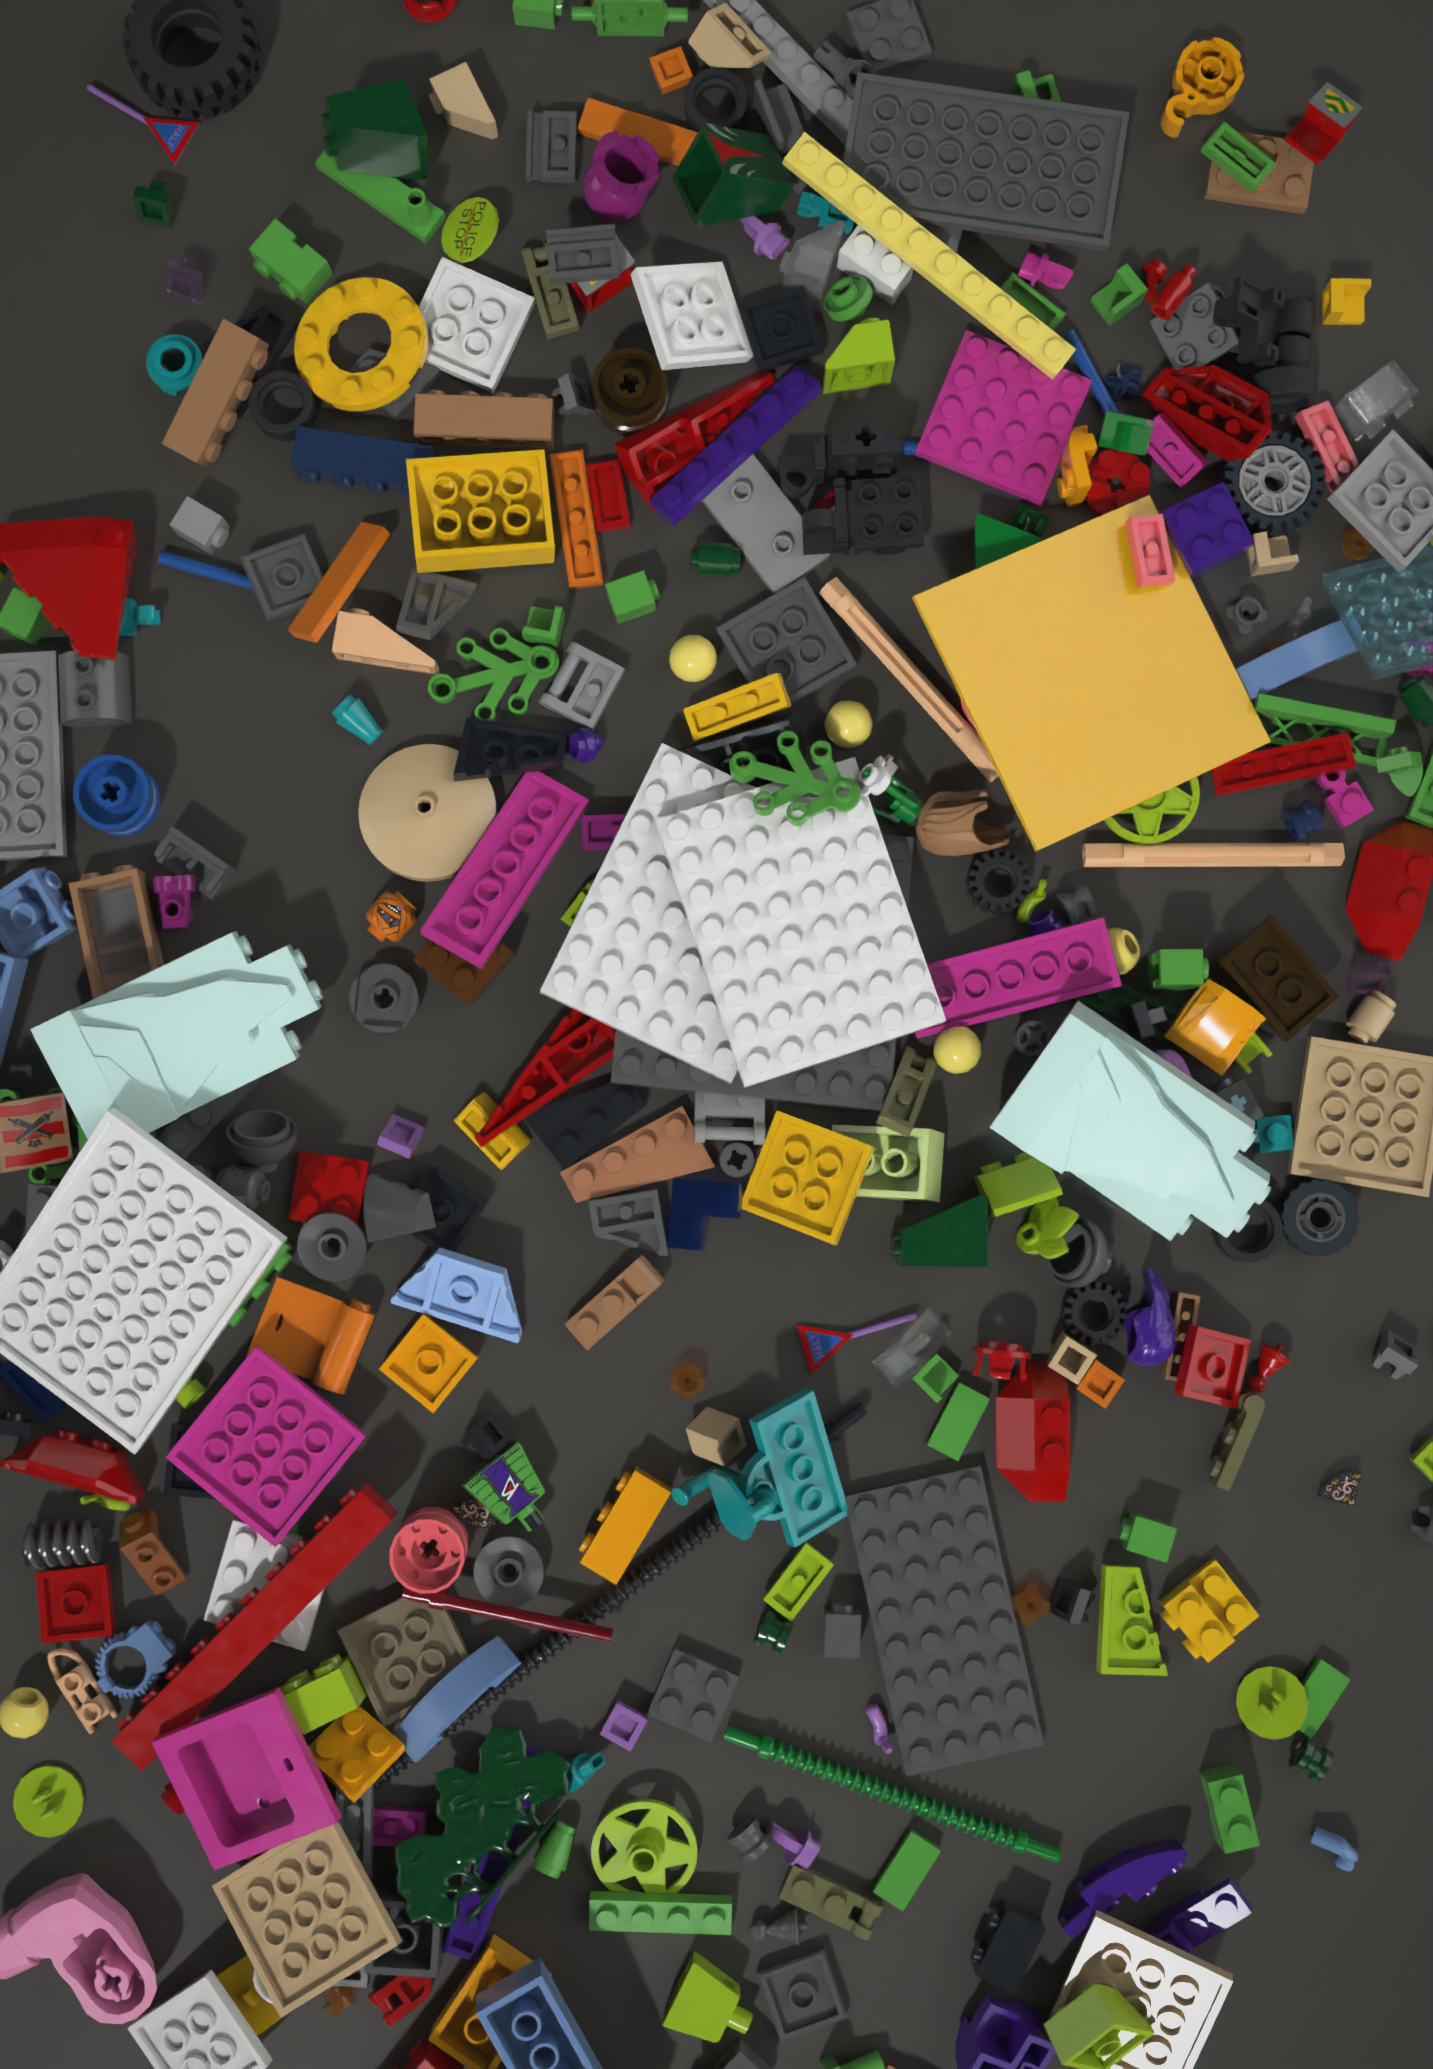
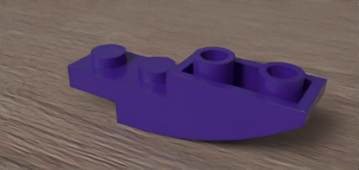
M1177 1839L1140 1845L1105 1860L1074 1883L1081 1897L1057 1917L1062 1929L1073 1940L1078 1934L1080 1936L1086 1934L1096 1910L1101 1912L1113 1910L1119 1905L1125 1892L1135 1903L1140 1898H1148L1156 1891L1158 1882L1167 1874L1172 1875L1181 1869L1188 1853Z
M1231 1877L1206 1892L1200 1888L1153 1921L1143 1932L1193 1955V1948L1252 1913V1905Z

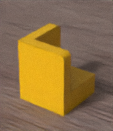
M1331 278L1322 291V325H1361L1365 320L1364 296L1371 288V279Z

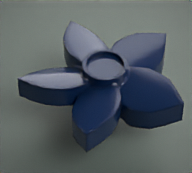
M1119 362L1116 367V376L1112 375L1102 379L1106 386L1115 387L1112 395L1114 403L1120 400L1124 394L1131 398L1140 397L1139 387L1136 383L1139 382L1143 371L1131 370L1128 373L1126 367Z

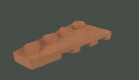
M683 1106L568 1167L561 1171L560 1174L575 1202L578 1203L714 1168L715 1165L703 1143H694V1127Z

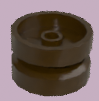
M628 347L617 349L601 360L594 371L592 389L597 415L606 428L617 435L628 437L664 419L669 403L668 384L665 370H661L656 357L645 350Z

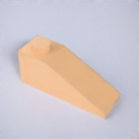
M350 608L349 612H338L332 652L337 659L428 674H439V667L434 659L375 617L369 616L370 613L368 611Z

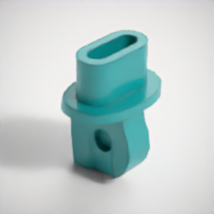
M600 1752L591 1756L588 1753H581L574 1759L566 1760L570 1764V1769L566 1773L569 1780L568 1793L583 1786L594 1776L596 1771L605 1765L604 1756Z

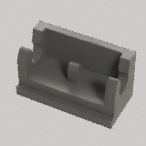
M171 826L168 830L167 835L154 853L157 857L156 861L176 875H194L196 889L212 900H215L235 872L234 868L174 826Z

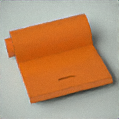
M277 1276L246 1356L248 1357L252 1350L259 1345L292 1373L310 1379L313 1384L328 1391L345 1394L375 1314L370 1312L371 1305L366 1302L352 1298L351 1302L348 1303Z

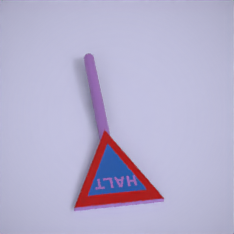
M91 84L87 85V90L148 125L174 165L178 162L200 125V122L148 118Z
M910 1313L847 1333L796 1324L811 1375L849 1339L917 1319V1314Z

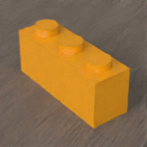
M637 1466L632 1474L627 1471L624 1472L615 1488L620 1492L614 1504L607 1501L597 1518L598 1521L602 1522L595 1535L589 1532L579 1548V1551L584 1553L580 1563L615 1585L618 1583L672 1491L670 1486Z

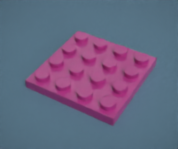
M966 330L919 441L915 456L1041 506L1092 380L1064 368L1052 380L1015 349Z
M258 1345L165 1458L276 1547L368 1434Z

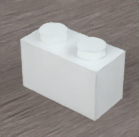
M859 225L839 250L837 268L848 276L861 275L865 277L873 293L891 306L912 278L913 268Z

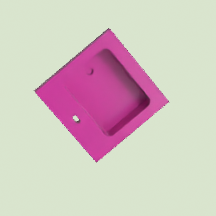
M279 1687L159 1735L152 1741L154 1749L214 1871L336 1824L342 1817Z

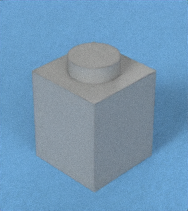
M188 496L169 524L177 535L213 555L216 548L219 549L225 544L230 527L221 515Z

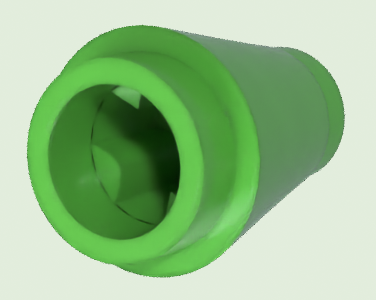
M557 1820L533 1857L536 1860L533 1868L558 1879L561 1871H566L576 1828Z

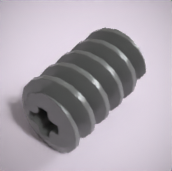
M86 1518L84 1519L82 1529L78 1528L77 1521L74 1519L70 1520L68 1530L64 1529L62 1521H57L54 1532H51L49 1524L43 1522L40 1533H37L35 1525L29 1523L22 1541L24 1567L28 1569L32 1565L35 1568H42L45 1564L49 1567H55L60 1562L64 1566H69L74 1561L78 1565H83L88 1559L93 1564L98 1563L101 1559L103 1546L100 1528H93L91 1520Z

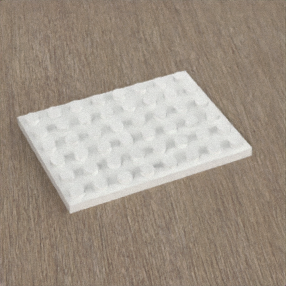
M662 743L543 983L540 993L731 1084L738 1068L659 837L655 819L756 787L748 783L738 782L731 775Z
M855 757L835 763L842 778L854 780L861 789L860 771ZM822 768L811 770L815 779L828 782ZM773 782L655 819V825L744 1088L946 1022L869 796L861 795L858 805L848 812H838L830 808L808 818L805 824L794 826L787 819L786 810L788 805L795 801L807 804L821 796L808 793L775 808L770 815H758L753 805V798L757 793L766 791L772 794L787 787L786 785ZM840 790L836 794L844 797L849 792L847 790ZM762 800L758 803V806L767 807L770 802ZM795 810L791 815L793 817H800L804 812Z
M113 1107L107 1110L0 1274V1353L133 1454H136L148 1440L282 1247L287 1237Z

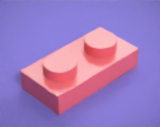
M1163 514L1130 517L1125 523L1137 587L1146 588L1171 585L1175 581Z

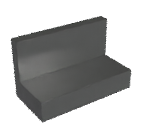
M760 79L754 81V104L766 135L771 136L783 160L802 136L804 130L786 84L764 90Z

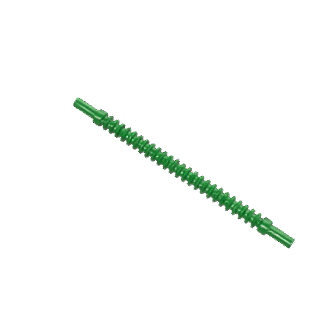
M731 1726L726 1728L724 1740L754 1750L756 1755L763 1759H768L770 1756L773 1757L774 1763L778 1760L782 1761L783 1766L790 1763L793 1770L797 1767L801 1768L802 1773L809 1770L812 1777L819 1774L821 1780H825L827 1777L830 1779L831 1784H834L835 1781L839 1782L840 1787H844L846 1784L849 1786L850 1791L857 1788L859 1794L867 1792L869 1798L876 1795L879 1802L883 1799L887 1800L888 1805L895 1802L898 1809L902 1806L906 1807L907 1812H911L914 1809L917 1816L924 1813L926 1819H930L932 1816L935 1818L936 1823L943 1820L945 1826H949L951 1823L954 1825L955 1830L962 1827L964 1833L967 1834L969 1831H972L974 1837L981 1834L984 1841L988 1838L992 1839L993 1844H997L1000 1841L1003 1848L1009 1845L1011 1851L1022 1854L1025 1851L1058 1863L1060 1860L1061 1849L1032 1839L1023 1830L1016 1829L1013 1832L1011 1826H1007L1004 1829L1001 1822L994 1825L992 1819H988L987 1822L983 1821L982 1815L975 1818L973 1812L965 1814L963 1808L956 1811L954 1805L951 1804L949 1807H946L944 1801L937 1804L934 1797L927 1800L925 1794H921L920 1797L916 1796L915 1790L908 1793L906 1787H902L901 1790L897 1789L896 1783L889 1786L887 1780H883L881 1783L878 1781L877 1776L870 1779L868 1773H864L862 1776L859 1774L858 1769L851 1772L849 1771V1766H845L843 1769L840 1767L839 1762L832 1765L830 1764V1759L822 1761L820 1755L813 1758L810 1751L806 1754L802 1753L801 1748L794 1751L791 1744L784 1747L782 1741H779L778 1744L774 1743V1738L762 1735V1737H758Z

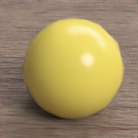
M700 635L681 637L670 650L669 663L671 670L677 677L686 682L704 680L712 674L716 667L717 655L715 648L709 640Z
M851 700L836 703L827 714L824 722L828 738L835 745L843 748H856L863 744L870 736L873 725L870 712L864 705Z
M1117 927L1107 929L1119 975L1126 974L1139 960L1140 947L1138 941L1128 930Z
M967 1027L949 1028L938 1034L934 1043V1057L937 1064L945 1071L953 1074L965 1073L977 1065L981 1057V1042L978 1036Z
M31 1687L15 1689L0 1704V1726L11 1737L26 1739L33 1736L45 1726L49 1718L48 1701L40 1691Z

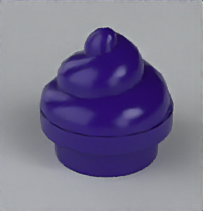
M588 728L576 729L575 733H571L568 736V750L571 758L574 761L580 760L582 763L590 762L596 758L605 743L603 738L591 732Z
M1052 909L1042 910L1029 918L1028 932L1032 937L1061 929L1063 925L1059 915L1054 914Z

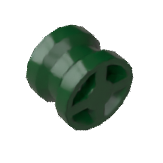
M767 1610L757 1629L753 1643L759 1646L765 1644L771 1647L773 1653L780 1655L790 1636L794 1622L788 1619L782 1621L776 1618L774 1612Z
M1304 1736L1294 1747L1289 1759V1766L1295 1771H1304L1308 1779L1317 1783L1329 1771L1333 1761V1752L1324 1747L1319 1748L1312 1738Z

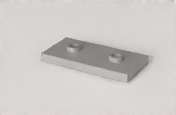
M754 454L702 500V503L735 546L740 548L742 555L773 595L797 582L830 557V553L804 555L802 517Z

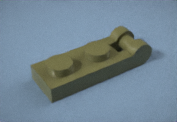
M546 241L543 242L544 246L531 249L529 246L520 250L548 340L580 331L567 284L551 285L549 265L536 267V263L548 260Z
M908 1046L905 1047L893 1081L876 1121L877 1124L909 1137L913 1130L937 1066L935 1058L931 1056L925 1058L915 1054L916 1050Z
M1249 1392L1239 1394L1237 1404L1239 1412L1234 1423L1230 1422L1227 1425L1222 1436V1442L1225 1444L1220 1456H1214L1208 1469V1474L1211 1475L1209 1482L1226 1491L1231 1489L1265 1409L1263 1399Z
M797 1863L790 1866L778 1893L780 1899L840 1926L863 1940L870 1939L874 1930L871 1925L875 1917L880 1916L884 1907L876 1899L810 1868L805 1869ZM853 1906L862 1909L859 1919L850 1915Z

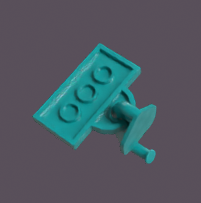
M806 1387L749 1419L758 1452L747 1461L741 1473L725 1466H713L688 1480L680 1487H674L671 1491L674 1501L681 1506H685L689 1503L691 1497L710 1487L724 1527L730 1534L743 1541L751 1537L758 1521L780 1520L786 1543L795 1548L848 1516V1505L815 1393Z

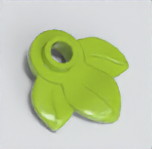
M1057 1197L1039 1202L1031 1210L1028 1222L1019 1229L1016 1235V1244L1027 1254H1040L1046 1259L1060 1257L1069 1251L1063 1236L1079 1218V1214L1070 1208L1058 1207Z

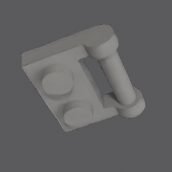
M571 642L566 650L568 655L549 691L542 694L539 703L593 731L623 677L625 668L575 642ZM580 660L588 663L568 702L565 703L559 700Z
M695 1092L694 1143H705V1140L753 1141V1145H764L765 1099ZM705 1119L753 1120V1127L706 1126Z

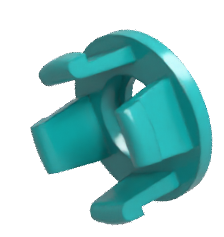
M177 334L167 335L158 339L149 349L146 359L147 371L162 391L177 397L179 391L190 387L203 360V355L196 343L190 338ZM172 349H179L185 355L184 366L176 372L167 371L162 367L167 356L166 352Z

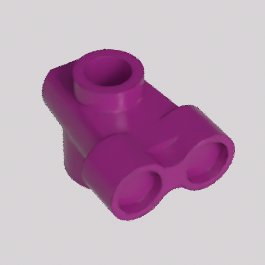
M195 876L153 877L154 893L159 895L162 928L167 930L188 929L194 915L190 902L191 893L196 892ZM177 904L179 908L178 913L175 916H170L171 908Z

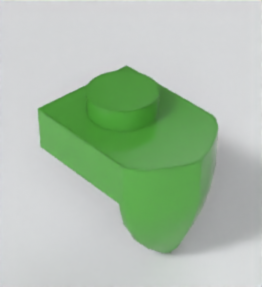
M1407 747L1387 750V757L1376 759L1378 773L1389 774L1398 790L1408 797L1414 796L1423 776L1421 752H1408Z

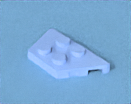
M440 1247L394 1293L390 1302L515 1343H519L523 1333L507 1269Z

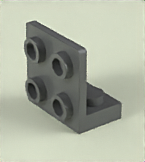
M1208 282L1185 297L1170 320H1163L1157 316L1151 320V325L1175 370L1194 366H1207L1228 351L1239 354L1238 347L1241 328L1222 327L1213 323L1215 302L1226 298L1220 286Z

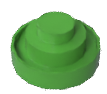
M861 275L842 278L833 284L827 292L823 306L829 317L834 321L856 320L865 313L872 299L873 290L866 278Z

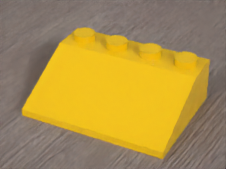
M544 449L406 459L417 573L554 563L555 543Z

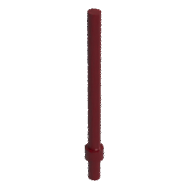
M405 1587L403 1589L402 1599L428 1604L429 1609L443 1611L444 1608L608 1643H611L613 1628L447 1594L448 1590L446 1589L436 1593L424 1594Z

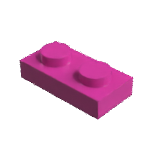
M1162 412L1152 420L1155 423L1148 453L1180 488H1183L1209 462L1165 413Z

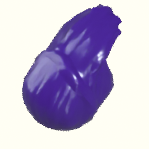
M1146 1268V1271L1142 1274L1146 1291V1306L1131 1311L1128 1314V1318L1124 1320V1325H1126L1125 1329L1128 1337L1127 1358L1131 1363L1154 1367L1170 1358L1176 1343L1174 1319L1169 1309L1170 1300L1167 1288L1161 1281L1159 1274L1155 1273L1151 1268Z

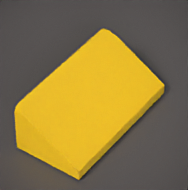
M483 1092L474 1098L453 1121L502 1170L529 1145L531 1139L518 1125H515L483 1148L480 1147L474 1137L480 1132L498 1106L487 1093Z

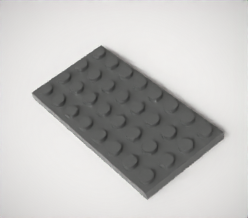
M857 72L843 163L919 224L1107 251L1130 112Z
M977 1464L844 1494L848 1505V1520L906 1777L1043 1746V1736L981 1466Z

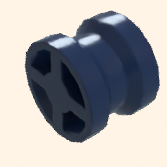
M1309 799L1302 801L1299 807L1294 810L1289 808L1281 812L1284 827L1295 842L1305 839L1306 834L1309 832L1317 833L1324 828L1321 814Z

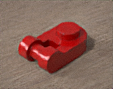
M394 1975L385 1983L377 1986L368 1995V1999L373 2006H379L384 2013L382 2019L390 2027L425 2002L430 1996L433 1978ZM396 1992L402 2002L395 2004L390 1995Z

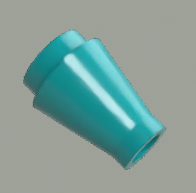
M351 694L332 712V715L337 719L336 723L364 740L369 746L383 733V730L378 726L360 698L356 700Z

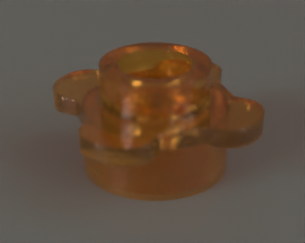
M1027 1584L1024 1590H1021L1017 1595L1011 1596L1013 1609L1020 1615V1622L1026 1627L1033 1626L1038 1617L1048 1615L1051 1611V1604L1049 1601L1043 1600L1039 1594V1588L1035 1584ZM1028 1602L1033 1603L1032 1608H1027Z

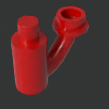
M1151 259L1149 263H1145L1142 267V272L1145 276V286L1148 289L1145 298L1151 311L1157 317L1163 320H1170L1193 287L1191 279L1196 274V269L1189 264H1185L1180 272H1173L1162 290L1158 292V284L1163 283L1165 280L1167 268L1161 261Z

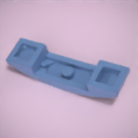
M1350 616L1284 644L1235 670L1250 700H1254L1259 693L1267 694L1289 681L1335 660L1338 661L1366 648L1368 645L1354 617Z
M500 1636L495 1637L480 1647L450 1671L421 1699L400 1724L394 1736L404 1743L405 1751L414 1763H417L442 1739L440 1734L490 1686L496 1688L521 1664L520 1660Z

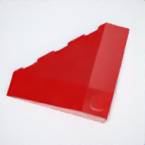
M95 516L0 524V565L5 563L14 573L12 576L13 581L28 598L34 596L43 606L41 609L42 614L58 632L63 629L73 640L71 646L79 656L115 660L137 547L133 521Z

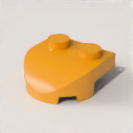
M1087 425L1077 426L1072 430L1059 462L1060 478H1057V489L1059 497L1061 499L1065 498L1067 509L1081 506L1092 486L1088 466L1098 448L1094 435L1088 433Z

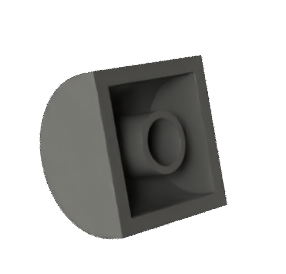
M75 650L64 652L58 656L60 726L62 728L132 725L129 657L126 654L117 652L115 660L81 657Z

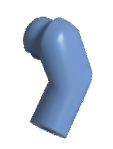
M1316 1826L1311 1843L1337 1854L1335 1865L1342 1870L1352 1871L1355 1861L1358 1862V1852L1342 1836Z

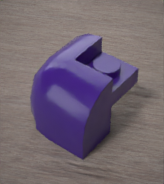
M986 1995L974 2017L965 2015L959 2027L955 2047L957 2068L1046 2069L1056 2052L1043 2025L1046 2021L1033 2009L1013 1997L1007 2003Z

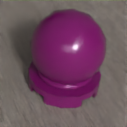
M613 131L605 134L596 144L591 164L585 170L583 178V197L594 214L604 220L621 223L634 218L646 205L648 194L659 179V155L653 146L640 135L635 134L634 138L626 135H618L619 131Z

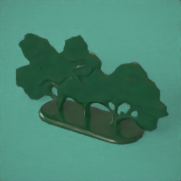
M496 1726L490 1731L479 1748L480 1761L478 1773L471 1774L459 1766L446 1768L434 1773L436 1790L440 1792V1798L436 1802L437 1818L445 1823L444 1832L442 1835L436 1836L417 1834L395 1846V1864L398 1868L396 1876L397 1892L407 1900L405 1913L410 1917L411 1923L428 1919L438 1928L451 1927L457 1921L460 1911L459 1898L469 1893H479L480 1902L466 1919V1925L470 1924L563 1811V1809H557L545 1824L538 1819V1807L542 1803L561 1799L568 1793L569 1780L566 1773L570 1769V1764L561 1755L551 1749L527 1756V1744L519 1727L506 1728L505 1726ZM523 1800H527L531 1804L529 1813L522 1806ZM518 1823L532 1827L537 1834L522 1852L516 1855L508 1847L513 1827ZM489 1851H498L511 1864L495 1884L486 1883L479 1878V1862ZM469 1863L474 1866V1874L467 1871ZM452 1875H464L471 1880V1884L465 1881L462 1884L463 1887L449 1885L448 1880ZM455 1892L457 1895L451 1900L447 1898L446 1893Z

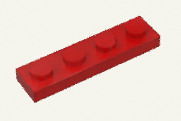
M1343 733L1247 753L1210 770L1215 796L1220 797L1351 770L1355 768L1356 763L1349 733Z

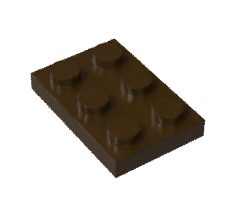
M1274 916L1267 917L1216 961L1254 1008L1266 1018L1265 1021L1283 1042H1288L1340 997Z

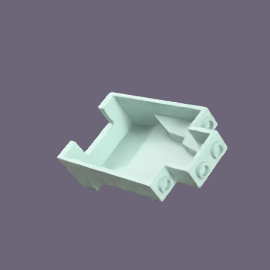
M234 931L30 1029L87 1139L90 1138L107 1110L113 1107L150 1133L178 1119L181 1115L300 1057L297 1050L301 1049V1044L293 1030L287 1031L285 1025L320 1009L322 1006L319 1000L324 999L316 981L312 980L309 982L303 970L308 966L299 948L293 950L291 944L252 962L249 956L253 954V950L245 935L239 937L237 931Z
M1079 1001L1076 1002L1050 1042L1021 1083L1016 1087L990 1126L992 1130L1057 1172L1061 1174L1064 1171L1073 1173L1170 1241L1176 1233L1183 1235L1194 1220L1190 1216L1191 1214L1226 1238H1228L1233 1230L1239 1233L1250 1218L1247 1211L1254 1202L1260 1205L1271 1190V1187L1268 1186L1270 1173L1238 1152L1239 1149L1242 1152H1246L1257 1135L1253 1133L1255 1128L1254 1120Z

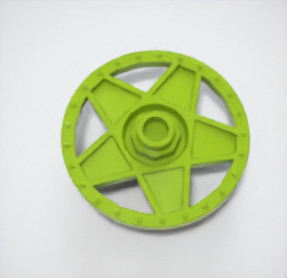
M1198 777L1189 780L1191 796L1178 787H1174L1118 813H1132L1137 834L1122 828L1112 817L1105 819L1104 822L1117 835L1134 843L1156 844L1167 841L1182 832L1191 822L1197 811L1200 798ZM1163 814L1185 815L1175 828L1158 835Z
M634 1799L617 1805L600 1820L592 1839L591 1858L593 1867L601 1882L611 1892H637L628 1890L616 1883L636 1876L646 1893H677L687 1884L697 1863V1839L689 1821L676 1808L654 1799ZM649 1809L638 1825L618 1817L631 1810ZM668 1816L680 1825L689 1842L667 1836ZM604 1833L616 1848V1851L602 1865L599 1845L601 1836ZM688 1864L681 1877L666 1888L665 1868Z

